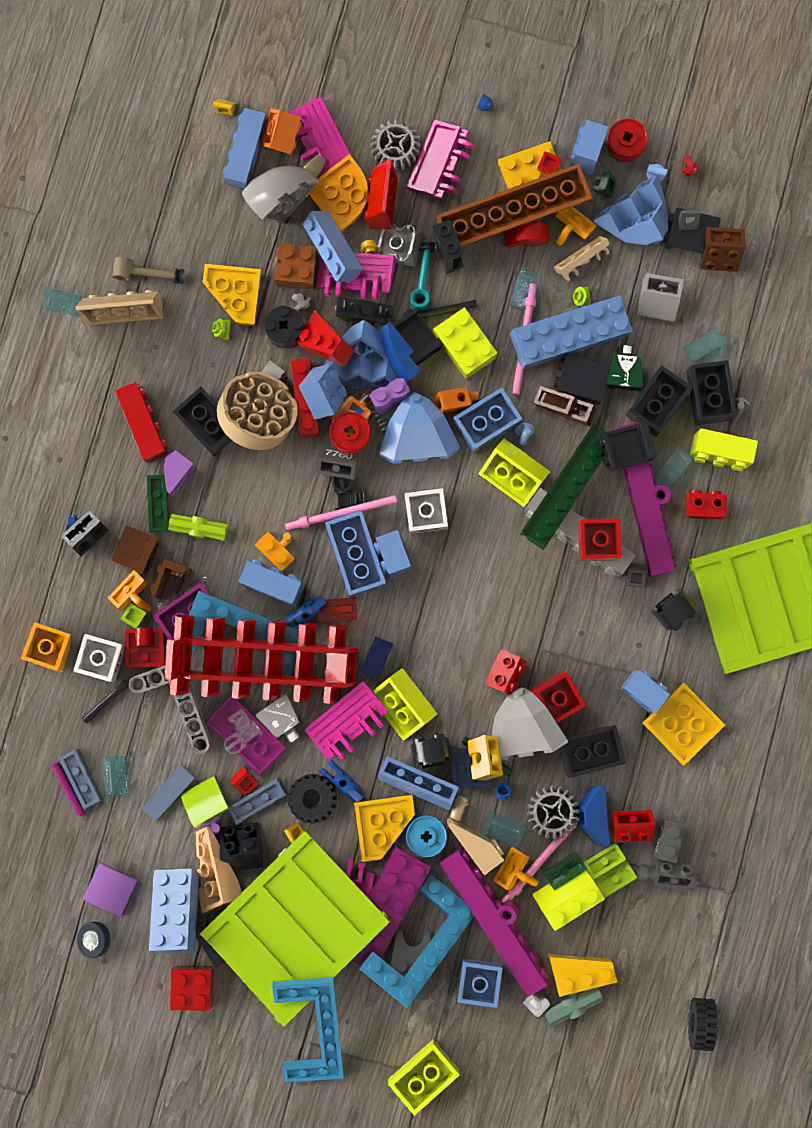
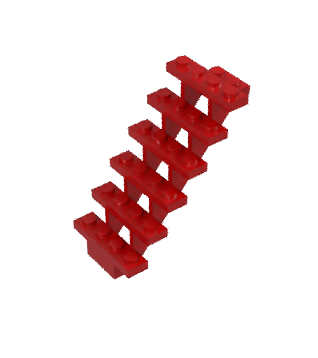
M182 615L175 617L174 638L167 639L165 679L171 680V695L189 693L190 679L202 680L201 696L204 697L219 695L220 681H233L232 698L236 699L250 696L251 683H264L262 688L264 700L278 699L281 695V684L294 685L293 701L303 702L310 700L311 687L321 686L324 687L323 703L332 704L340 701L341 688L355 685L358 647L345 645L347 625L330 626L328 645L315 643L316 623L299 624L298 643L285 641V621L269 622L267 641L255 639L256 620L243 619L238 620L236 628L237 638L235 640L224 637V617L207 618L206 636L204 638L193 635L194 616ZM192 645H204L203 672L191 669ZM223 647H235L234 673L221 671ZM254 649H266L264 675L252 673ZM284 650L296 651L295 677L282 674ZM314 652L326 653L325 679L312 676Z

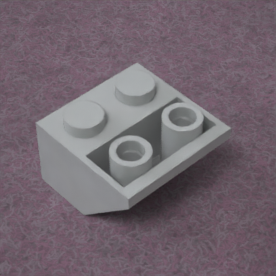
M646 273L642 281L637 316L674 322L681 299L684 279Z

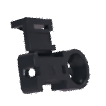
M333 477L334 493H337L338 508H335V510L363 504L362 493L363 502L367 503L366 489L361 490L360 493L351 492V479H348V487L344 488V478L341 477L339 489L335 484L337 477Z

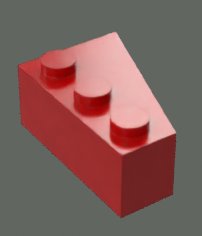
M315 310L296 341L309 354L342 366H346L354 352V349Z

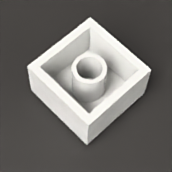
M443 488L405 493L410 534L448 529Z
M85 634L74 672L109 682H116L125 652V645Z

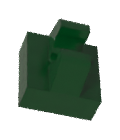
M603 172L602 175L596 176V180L600 184L599 186H593V189L596 193L612 198L617 180L610 172Z

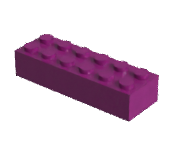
M395 845L367 896L378 909L388 915L391 922L352 960L362 966L372 952L380 958L382 957L431 868L429 863Z

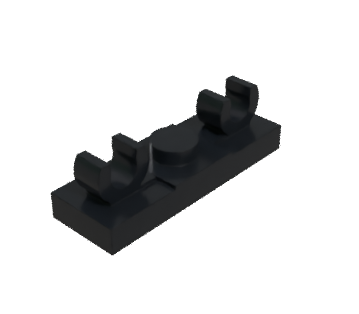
M337 297L336 317L360 321L365 320L366 322L384 325L391 322L392 305Z

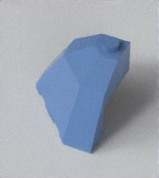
M657 175L641 182L636 186L632 194H624L615 200L616 204L604 208L594 218V222L624 242L641 245L661 242L668 231V210L660 178Z
M365 320L352 326L342 336L354 349L346 366L328 360L324 364L332 363L334 369L338 372L341 384L351 386V389L366 390V387L376 389L387 387L390 382L398 379L385 354L381 335L378 330Z
M413 392L400 403L391 417L379 454L380 457L393 464L402 463V460L413 459V462L428 461L430 457L448 459L460 449V445L443 413L428 398Z

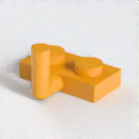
M574 207L559 211L556 217L566 226L556 240V243L560 246L563 245L572 230L583 239H586L597 225Z
M267 532L255 544L282 572L295 560L285 549L292 541V536L288 532L283 534V539L280 542Z
M135 570L108 597L120 611H123L131 601L145 612L151 610V606L138 596L148 583Z
M514 847L510 849L493 879L495 883L510 892L518 878L534 887L539 883L537 879L522 872L530 857Z

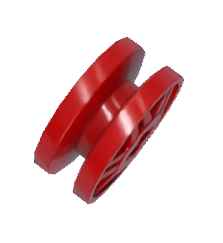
M620 119L609 130L606 142L607 150L617 161H634L644 151L647 142V132L644 126L635 119Z
M356 412L339 414L330 426V438L333 446L345 454L361 452L370 440V427L367 420ZM349 429H352L354 433L351 437L347 436L346 433L349 432Z

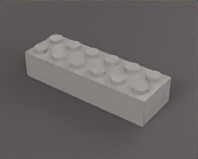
M539 488L524 510L527 513L526 517L528 519L531 518L547 494L542 488ZM570 509L555 534L558 535L557 539L564 544L569 543L573 546V550L579 554L578 522L584 518ZM621 545L622 558L620 560L589 562L597 567L598 565L602 566L605 569L604 572L610 577L614 578L616 576L618 578L625 572L636 555Z

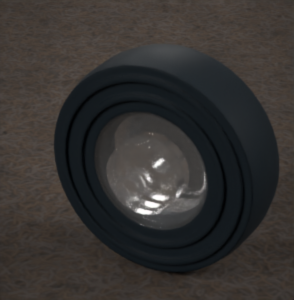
M96 921L88 922L79 929L77 946L82 955L87 958H97L107 952L110 946V933L104 924Z

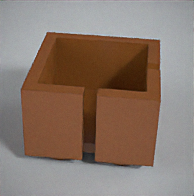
M279 243L275 275L277 286L314 290L318 260L317 248L315 246L300 245L299 249H297L296 245Z

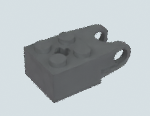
M398 926L391 967L401 976H405L431 941L429 928L425 929V935L421 944L411 947L404 941L403 927ZM430 977L414 999L429 1000Z

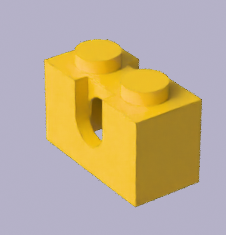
M484 735L467 741L468 752L473 759L471 772L474 780H489L503 775L498 737Z

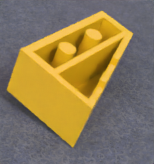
M548 953L559 997L617 983L614 966L609 958L578 957Z

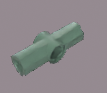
M597 987L565 996L561 999V1002L549 1007L544 1014L550 1026L553 1027L569 1018L574 1019L581 1016L588 1008L604 1001Z

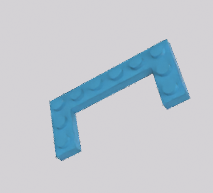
M198 591L189 615L194 616L193 635L199 637L202 636L207 618L224 617L225 623L237 627L238 620L255 619V635L264 639L268 637L267 629L269 622H274V620L202 591ZM286 626L285 641L298 643V630ZM192 645V652L195 653L198 645ZM284 650L283 675L290 676L297 658L296 651Z
M432 874L418 891L447 914L448 917L405 976H401L374 952L369 955L359 968L405 1008L411 1004L474 917L467 904Z
M334 977L273 981L274 1003L315 1000L322 1058L284 1061V1082L343 1079L344 1069Z

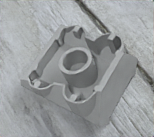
M393 224L392 229H382L376 254L394 255L396 257L395 263L414 267L418 264L417 260L421 241L423 240V232L416 230L412 225L399 227Z

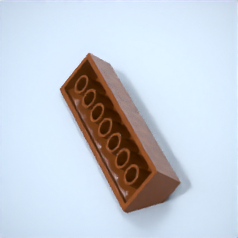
M576 164L436 215V223L439 224L451 220L460 246L463 247L590 201L593 198L581 166Z

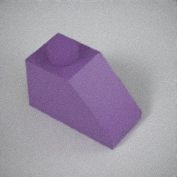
M176 450L166 456L165 464L163 465L166 490L172 496L175 495L196 467Z

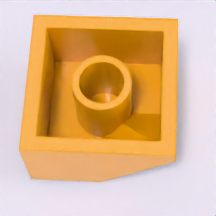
M34 622L21 659L63 672L69 656L71 634Z

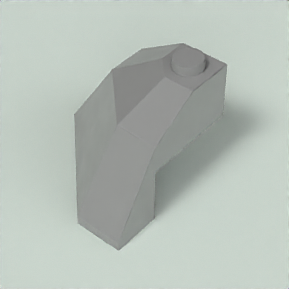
M523 687L515 689L512 694L508 695L495 715L492 736L498 737L501 760H507L511 755L517 754L519 758L532 756L536 751L552 753L568 743L565 735L545 705L531 691Z

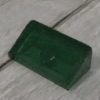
M574 851L544 870L543 874L552 888L556 890L586 871L587 868L577 852Z

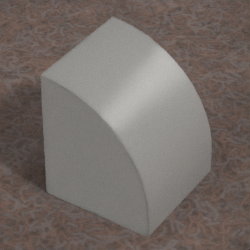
M270 360L262 373L274 376L282 382L287 377L285 371Z

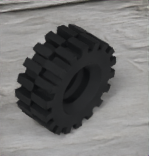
M307 774L297 779L290 787L287 797L288 807L291 809L290 812L296 816V819L303 821V823L315 824L324 821L333 813L337 804L335 787L326 777L318 774ZM309 791H315L319 794L320 802L318 805L309 806L306 804L305 795Z
M692 998L688 1039L692 1050L713 1051L716 1046L718 1013L714 999Z

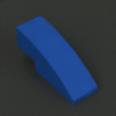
M389 322L380 329L384 351L396 376L404 378L407 383L421 370L409 357L414 351L391 322Z

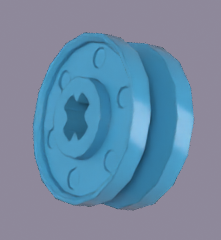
M423 815L414 819L407 829V844L410 850L417 856L426 858L437 855L445 847L447 840V831L443 822L431 815ZM425 831H429V834H432V838H429L428 841H424V838L421 837V834L423 835Z

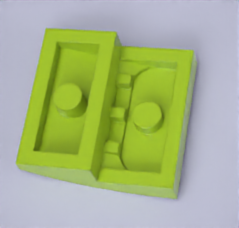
M215 776L180 795L194 828L230 809Z
M616 843L583 862L584 867L604 898L637 879V876Z

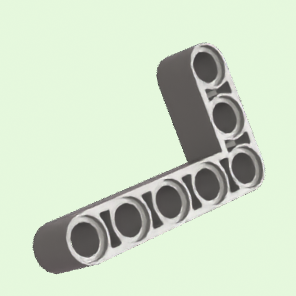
M164 665L134 676L129 681V688L133 693H142L167 683L170 685L171 680L165 679ZM155 672L161 674V682H156L153 679ZM136 679L143 681V688L136 687ZM190 681L189 693L173 696L193 750L196 753L203 754L211 747L212 740ZM188 702L193 705L194 709L192 712L185 710V703ZM192 721H197L200 724L199 730H194L191 727ZM199 739L205 740L206 748H200L197 741Z

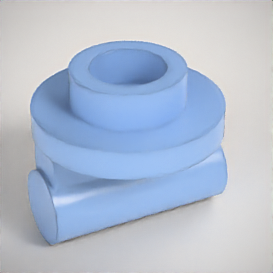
M649 164L646 173L647 178L650 179L658 175L661 182L666 176L667 169H664L659 164Z
M526 422L517 425L515 428L516 434L520 436L519 443L521 445H526L528 438L534 434V426Z

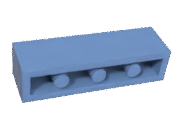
M244 108L243 113L239 114L238 131H235L233 134L234 145L232 149H229L227 157L229 162L224 167L222 174L227 185L243 189L249 185L267 123L266 113Z
M311 211L303 226L336 282H353L362 271V266L329 211Z
M386 756L377 779L447 810L450 809L459 788Z

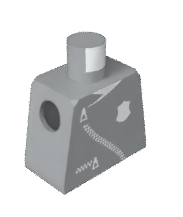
M288 694L283 695L256 714V717L276 738L285 734L291 743L300 737L294 728L300 723V720Z

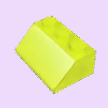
M504 438L494 449L479 475L525 507L550 471Z
M403 668L373 690L388 710L384 714L385 718L403 741L438 715Z
M582 863L532 894L554 931L605 900Z

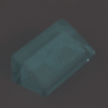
M525 267L521 268L510 302L511 308L521 311L525 308V298L528 297L529 285L534 280V275Z
M45 287L42 308L79 317L80 314L76 311V305L83 298L80 295Z
M715 328L683 349L694 364L724 346L727 340Z
M124 755L101 758L104 796L127 794Z
M490 811L482 833L518 848L525 833L526 825Z

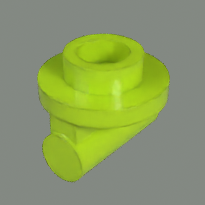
M578 287L575 290L573 300L577 306L591 305L589 287Z
M220 318L215 321L212 326L214 336L223 340H229L231 321Z

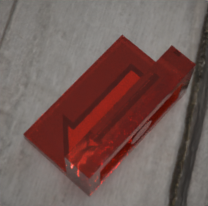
M356 597L327 599L326 604L320 608L321 612L318 614L319 623L358 620Z

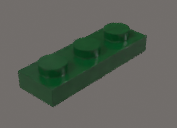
M165 474L147 475L149 532H170L168 530L169 508Z

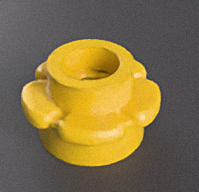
M366 240L360 245L361 253L376 254L378 245H375L374 240Z

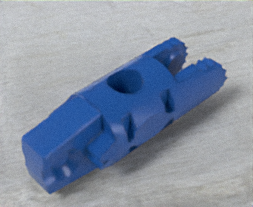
M321 595L313 601L310 598L283 621L288 625L296 619L298 623L291 628L298 630L299 624L308 623L321 612L320 608L326 604V600Z
M330 759L328 764L337 772L336 775L333 777L323 767L319 772L347 798L351 796L359 802L363 798V794L357 789L359 785ZM345 780L346 783L341 784L340 781Z

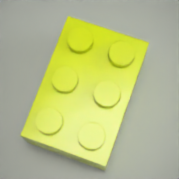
M465 307L433 329L434 335L442 341L443 349L465 379H468L497 358V351Z
M700 429L693 436L689 458H693L698 463H705L707 461L712 462V465L716 467H724L725 465L730 466L734 471H743L754 463L758 441Z
M432 1039L388 1079V1085L415 1116L460 1076V1072L436 1041Z

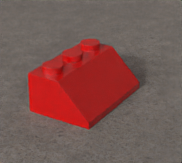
M391 159L373 168L372 176H369L368 210H365L364 217L370 229H392L398 177Z

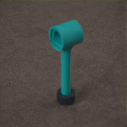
M426 240L421 241L420 245L423 257L418 289L414 290L410 297L411 308H417L419 313L427 310L429 307V294L425 288L430 254L435 252L436 245L434 242ZM423 298L425 302L418 304L415 302V299Z

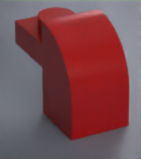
M532 221L504 231L505 247L512 248L523 244L536 247L549 243L548 225L540 221Z

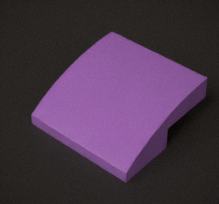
M99 863L83 900L121 916L135 887L137 878Z

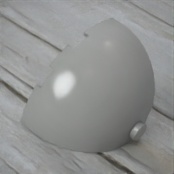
M280 166L252 179L249 185L242 191V195L248 205L262 220L284 223L316 187L319 181L314 175L303 168Z

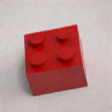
M620 518L579 520V561H615L622 558Z
M561 671L529 690L545 705L556 723L586 706L567 672Z
M174 966L171 969L170 1010L210 1011L213 1007L214 966Z

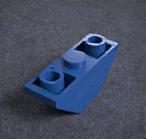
M591 786L576 807V810H580V813L577 814L579 821H577L578 828L596 845L610 846L609 814L606 807L607 793L605 786Z

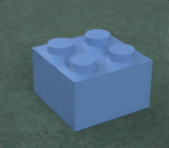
M586 120L585 126L580 127L570 158V161L573 162L572 166L580 164L582 172L593 175L608 126Z
M332 363L312 368L299 385L314 419L334 415L347 397L346 389L342 386L338 372L334 369Z
M398 530L376 537L377 543H374V547L378 557L382 555L383 561L380 563L384 574H389V577H393L411 570V565Z
M645 670L633 671L619 689L649 713H656L670 695L666 692L668 688L660 682L656 683L651 680L652 675Z
M462 958L457 1002L497 1008L502 965L500 963Z

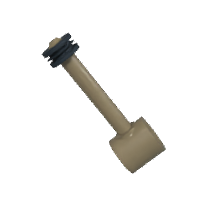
M116 257L114 261L112 277L116 280L131 281L133 274L174 279L176 284L177 282L178 284L179 282L183 284L185 279L184 269L180 271V269L176 268L175 272L133 267L134 261L124 257Z

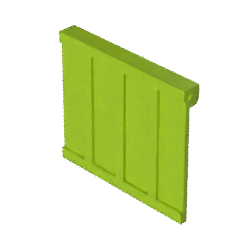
M812 523L688 560L690 571L696 577L724 674L812 648Z
M304 831L200 934L275 1016L276 1021L285 1027L310 1001L274 1003L273 981L335 977L391 920L384 911L378 909L317 842Z

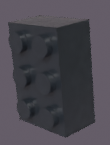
M724 360L690 365L686 372L688 384L693 387L690 390L695 426L733 421L737 417L729 361Z
M661 365L625 416L635 423L647 420L650 433L657 437L693 387Z
M200 386L173 413L215 457L233 440L226 435L219 424L217 417L218 404Z
M616 725L567 736L568 743L559 748L568 778L626 764Z

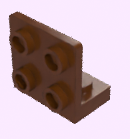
M707 227L705 231L706 248L700 269L737 272L746 248L745 229Z
M126 526L112 561L147 575L162 540Z
M164 559L163 563L160 562L157 568L158 578L151 585V596L162 599L170 575L172 574L180 578H184V576L190 577L192 569Z

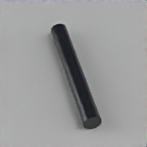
M476 299L421 311V317L424 319L456 312L464 307L465 309L477 307Z
M124 679L85 714L82 720L87 724L129 686V682Z

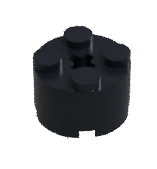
M281 305L270 311L264 322L266 334L274 346L278 348H293L298 345L296 341L304 326L301 316L296 310ZM282 326H287L288 329H284V328L281 329V327H282Z
M682 588L676 589L678 593L675 595L672 592L655 606L657 610L651 611L666 630L677 631L683 626L682 622L687 617L690 619L698 613L696 604Z
M444 734L433 735V738L425 740V737L417 738L410 745L416 769L419 768V765H422L424 769L443 765L447 759L449 763L453 761L449 739Z

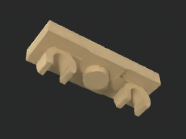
M601 236L597 237L554 267L556 273L563 275V278L567 281H570L569 273L571 271L575 276H578V270L575 269L577 266L587 264L593 256L600 261L599 253L602 250L604 254H609V250L606 248L610 244L608 239Z

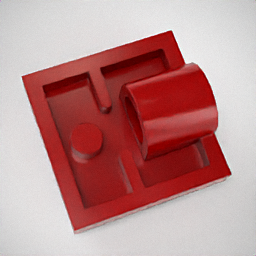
M162 628L125 630L126 668L161 667L165 665V633Z

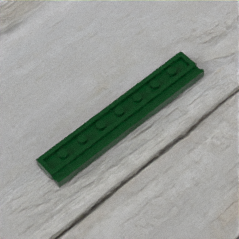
M594 423L519 534L527 537L528 541L542 550L546 548L600 465L603 456H605L603 449H600L598 445L599 435L605 430L597 428Z

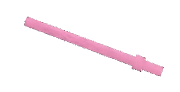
M530 283L528 297L525 298L524 306L526 310L523 326L531 324L533 308L536 307L535 295L537 284ZM517 360L513 395H520L524 369H521L519 360Z
M394 495L312 517H300L299 520L285 523L287 531L300 527L304 529L312 524L343 517L361 510L363 512L397 503V498Z
M572 821L573 824L578 825L577 821ZM571 826L568 827L570 831L574 829ZM566 830L563 831L564 838H561L559 833L557 839L550 843L525 874L532 877L569 835ZM519 879L511 892L508 891L501 901L504 903L507 900H512L516 895L518 896L523 891L522 888L526 883Z

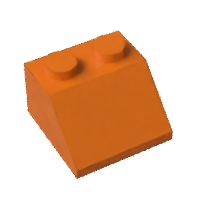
M270 108L261 145L291 155V152L296 147V134L301 129V117Z

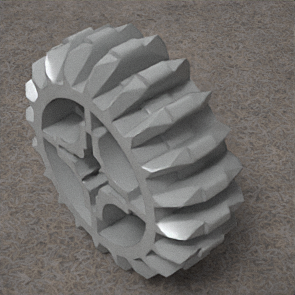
M388 120L387 126L381 124V130L376 129V135H372L373 142L370 143V146L373 150H371V153L375 155L376 162L380 161L381 164L391 159L395 171H397V167L404 170V165L406 164L410 167L411 161L415 162L416 156L420 154L418 150L421 148V143H419L420 137L416 135V129L411 130L412 126L410 124L405 127L404 121L398 124V121L395 120L394 124H391ZM387 138L388 144L382 150L380 147L381 143ZM409 141L411 147L409 151L405 154L403 147L406 146V143ZM392 143L396 144V146L397 144H399V148L395 146L393 147Z
M550 786L551 792L547 793V789L544 787L543 795L539 791L536 792V795L539 797L538 799L531 797L535 804H528V808L533 809V812H527V815L534 818L528 820L530 824L536 822L532 829L540 828L538 832L540 836L545 831L546 839H549L550 833L553 834L554 840L557 839V833H560L561 838H564L563 831L566 830L570 835L571 831L568 827L576 828L572 821H579V818L574 817V814H579L580 810H574L573 807H577L579 804L578 802L571 803L575 798L574 795L569 798L566 797L569 793L568 790L561 794V787H558L557 792H554V787ZM549 797L559 798L554 805H547L542 802ZM564 801L570 808L569 819L560 812ZM538 807L542 808L547 814L543 824L538 820ZM545 807L551 810L557 807V813H559L560 817L553 816L550 818L548 816L550 813H548ZM554 820H559L565 824L558 829L548 828Z

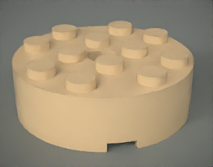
M247 372L244 375L235 376L226 385L217 405V417L223 431L237 444L254 450L271 449L286 439L295 424L298 411L296 400L289 393V388L274 376L262 372Z

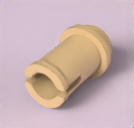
M457 795V798H454L455 803L449 817L456 821H461L465 807L469 803H467V798Z

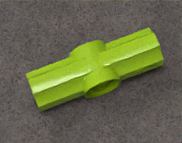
M171 514L168 530L185 533L196 538L205 539L206 537L225 541L229 525L212 522L196 516L191 518Z

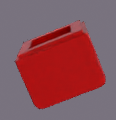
M244 766L230 779L233 786L245 797L259 784Z

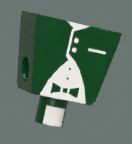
M622 346L621 355L613 356L605 388L639 392L643 388L641 358L632 356V346Z

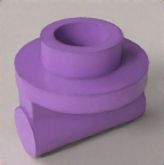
M218 816L209 820L203 827L211 826L214 835H218L220 827L216 823L221 820V817Z

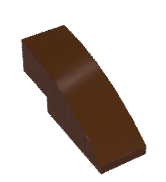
M543 386L539 387L533 404L588 427L596 412L593 404L577 400L574 396Z

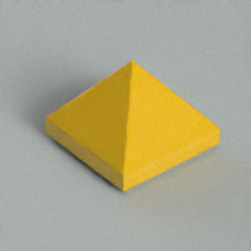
M298 822L284 830L291 843L304 832Z

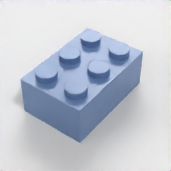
M502 387L453 417V423L473 453L522 422V417Z
M254 559L252 562H246L238 581L240 584L296 607L304 588L299 577L289 574L288 577L284 576L281 570L271 567L269 570L265 568L266 565Z

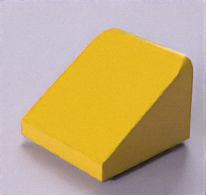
M221 99L214 101L213 106L216 113L234 116L235 102Z

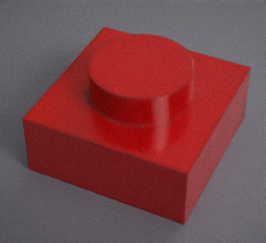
M545 151L537 171L547 175L557 172L562 158Z

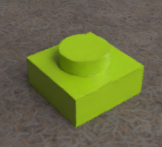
M130 603L120 619L137 629L148 613Z

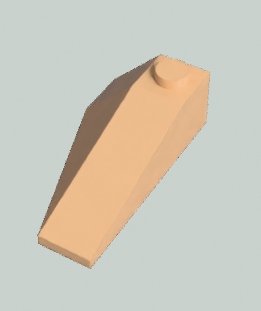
M206 826L196 832L197 857L200 859V869H197V872L201 876V887L198 888V897L202 914L228 907L242 893L239 881L230 864L220 860V845L210 826Z

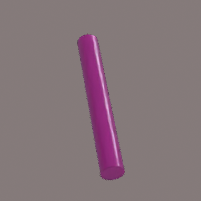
M55 763L51 767L78 817L84 815L85 811L59 763Z

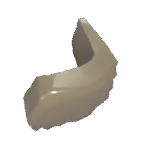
M316 155L303 169L317 178L326 161L322 156Z

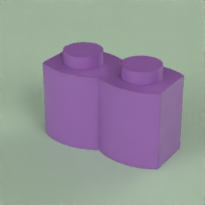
M399 378L390 382L387 387L375 389L369 396L377 414L382 415L390 412L395 406H399L411 393L404 378Z

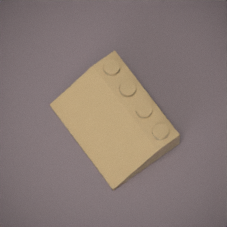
M146 290L145 293L130 291L125 295L110 293L103 297L90 295L89 298H83L76 305V311L88 325L163 319L162 296L156 290Z
M450 817L446 819L449 828L484 875L504 861L502 858L504 852L495 839L491 841L489 837Z

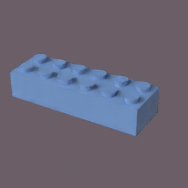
M619 295L515 328L511 331L510 337L521 369H526L566 356V354H573L626 337L632 332V328L623 301Z

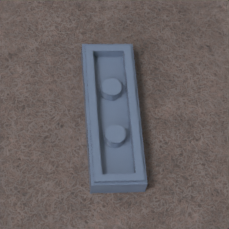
M78 749L59 757L83 809L86 810L103 801Z
M180 765L141 809L156 822L196 777L183 765Z
M277 778L229 806L230 809L228 811L237 825L283 798L287 793Z

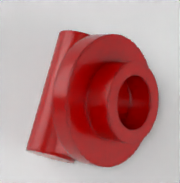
M689 156L683 158L686 167L681 169L682 174H686V176L696 174L697 170L700 169V165L694 164V160Z

